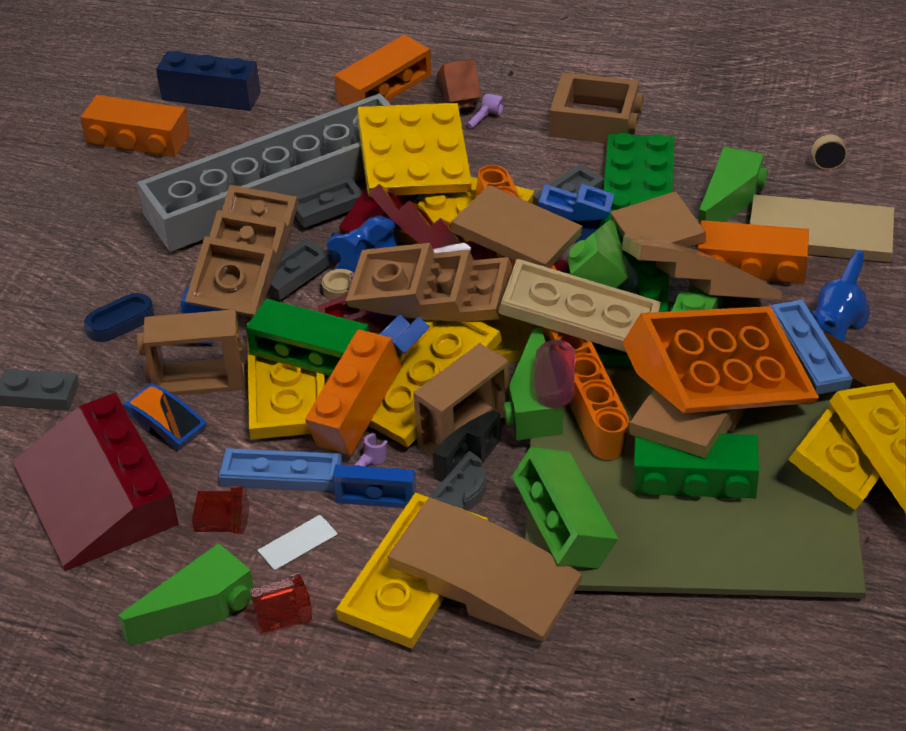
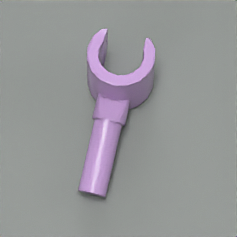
M485 94L481 109L466 124L467 127L473 129L488 113L500 116L504 110V105L500 104L503 96Z
M376 434L367 435L364 438L363 455L354 465L367 467L369 464L377 465L383 463L387 455V440L376 446Z

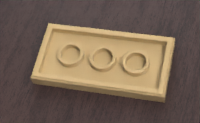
M754 195L750 224L809 229L808 255L851 259L857 250H862L864 253L863 260L891 262L895 207Z
M517 259L498 313L626 352L622 342L640 313L658 312L661 302Z

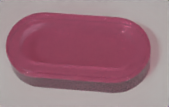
M552 340L542 344L536 351L535 396L537 401L545 407H562L568 404L575 395V351L568 342Z

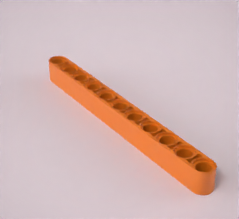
M486 165L479 169L476 197L491 185L521 199L505 168L498 165ZM510 259L512 267L514 268L516 261ZM554 264L552 265V267H551L550 269L556 270ZM542 327L553 372L590 451L596 457L604 460L619 458L625 448L629 417L592 342Z

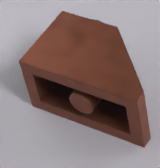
M475 59L442 65L436 76L444 102L458 103L459 111L474 108V103H477L481 98Z

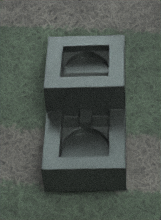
M492 410L470 420L440 443L433 451L435 480L442 482L469 451L479 457L482 464L501 441L500 412Z

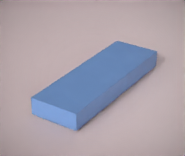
M797 300L769 305L816 393L823 394L849 389L853 378L805 302Z
M226 448L219 473V482L221 487L334 492L332 476L335 464H343L342 454Z

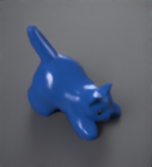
M378 215L369 218L360 228L354 229L349 233L341 235L333 232L326 245L331 260L338 262L334 270L347 269L354 273L362 250L398 246L395 230L400 226L391 218Z
M857 250L854 253L841 278L832 280L822 287L817 296L816 309L811 312L823 331L845 342L848 328L856 330L863 328L870 315L866 293L857 284V279L863 266L864 253L862 250Z

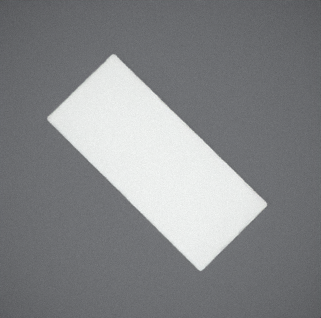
M318 515L258 549V552L276 570L336 536L338 533L321 515Z

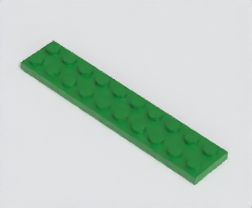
M628 133L608 134L603 190L613 193L614 198L608 218L601 219L600 227L611 219L612 211L672 193L675 136H664L661 134L631 135ZM617 230L618 237H619V241H620V245H621V249H622L623 238L621 237V235L619 234V232H618V230ZM622 250L628 278L617 289L659 301L661 303L658 312H668L669 274L657 268L656 261L647 260L639 263L634 256ZM592 342L603 366L633 367L627 352Z

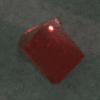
M231 486V491H198L192 518L194 532H233V534H243L249 515V500L246 486Z
M300 572L291 574L286 579L250 589L261 633L301 621L302 623L312 621L310 596Z

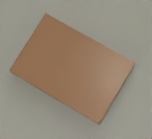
M489 185L451 221L450 231L514 261L521 259L551 268L581 236L582 226Z

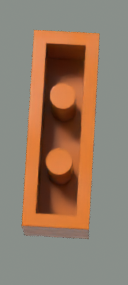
M402 35L334 75L337 101L347 106L379 93L387 101L391 100L432 75L430 49L407 35Z
M96 95L80 117L86 143L176 157L190 135L186 108Z
M701 220V226L706 234V242L698 244V251L727 262L762 281L805 283L809 229Z
M357 330L305 418L317 447L349 456L352 455L402 367L391 337Z

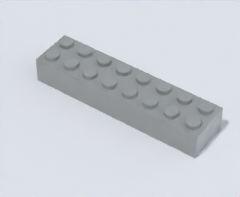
M379 93L137 182L143 215L171 252L203 240L205 236H210L217 210L222 211L229 185L296 196L347 177H351L354 182L366 178L357 109L358 107L390 106V103Z

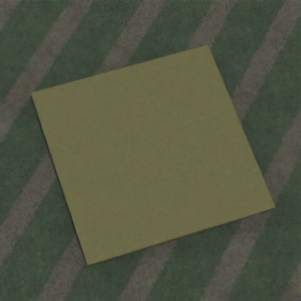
M604 366L629 417V427L623 454L614 460H604L596 457L590 451L555 376L563 406V434L531 438L530 447L571 453L618 537V541L598 569L570 566L582 574V581L577 587V591L833 598L866 597L857 509L854 510L843 501L837 499L829 490L810 476L804 474L796 465L788 460L831 405L829 401L837 391L818 394L819 399L815 403L747 408L734 431H727L726 434L758 435L759 479L756 499L633 494L635 436L630 435L629 432L631 420L654 388L636 373L634 367ZM527 507L525 540L552 555Z

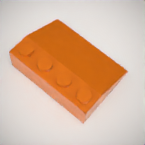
M771 306L640 313L622 342L636 373L682 413L815 403L819 399Z

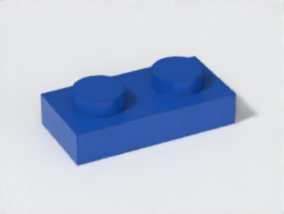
M335 464L332 477L336 503L405 508L414 493H417L415 470Z

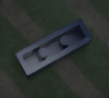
M167 51L156 68L161 99L164 101L251 111L261 93L256 61L188 54L181 51Z

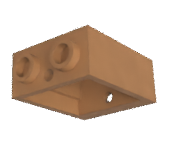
M562 72L549 110L550 137L608 143V134L636 133L639 119L638 113H642L644 94H639V80ZM574 103H582L609 107H619L623 109L621 113H614L587 109H577L572 107Z
M236 309L144 318V333H138L137 344L139 355H146L147 359L144 360L143 364L146 383L152 382L173 395L245 390V360ZM221 341L224 359L164 364L161 346Z
M479 343L413 392L418 447L433 457V451L440 443L470 420L492 410L500 412L501 422L505 420L503 402H509L508 361L501 354L493 352ZM475 391V396L453 412L454 406Z

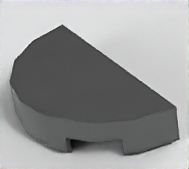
M469 451L429 497L464 510L473 508L482 500L487 491V474L482 466L481 459Z

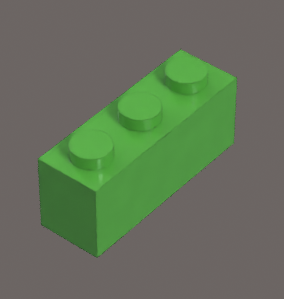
M530 447L513 473L512 478L558 565L598 569L618 541V537L570 452Z

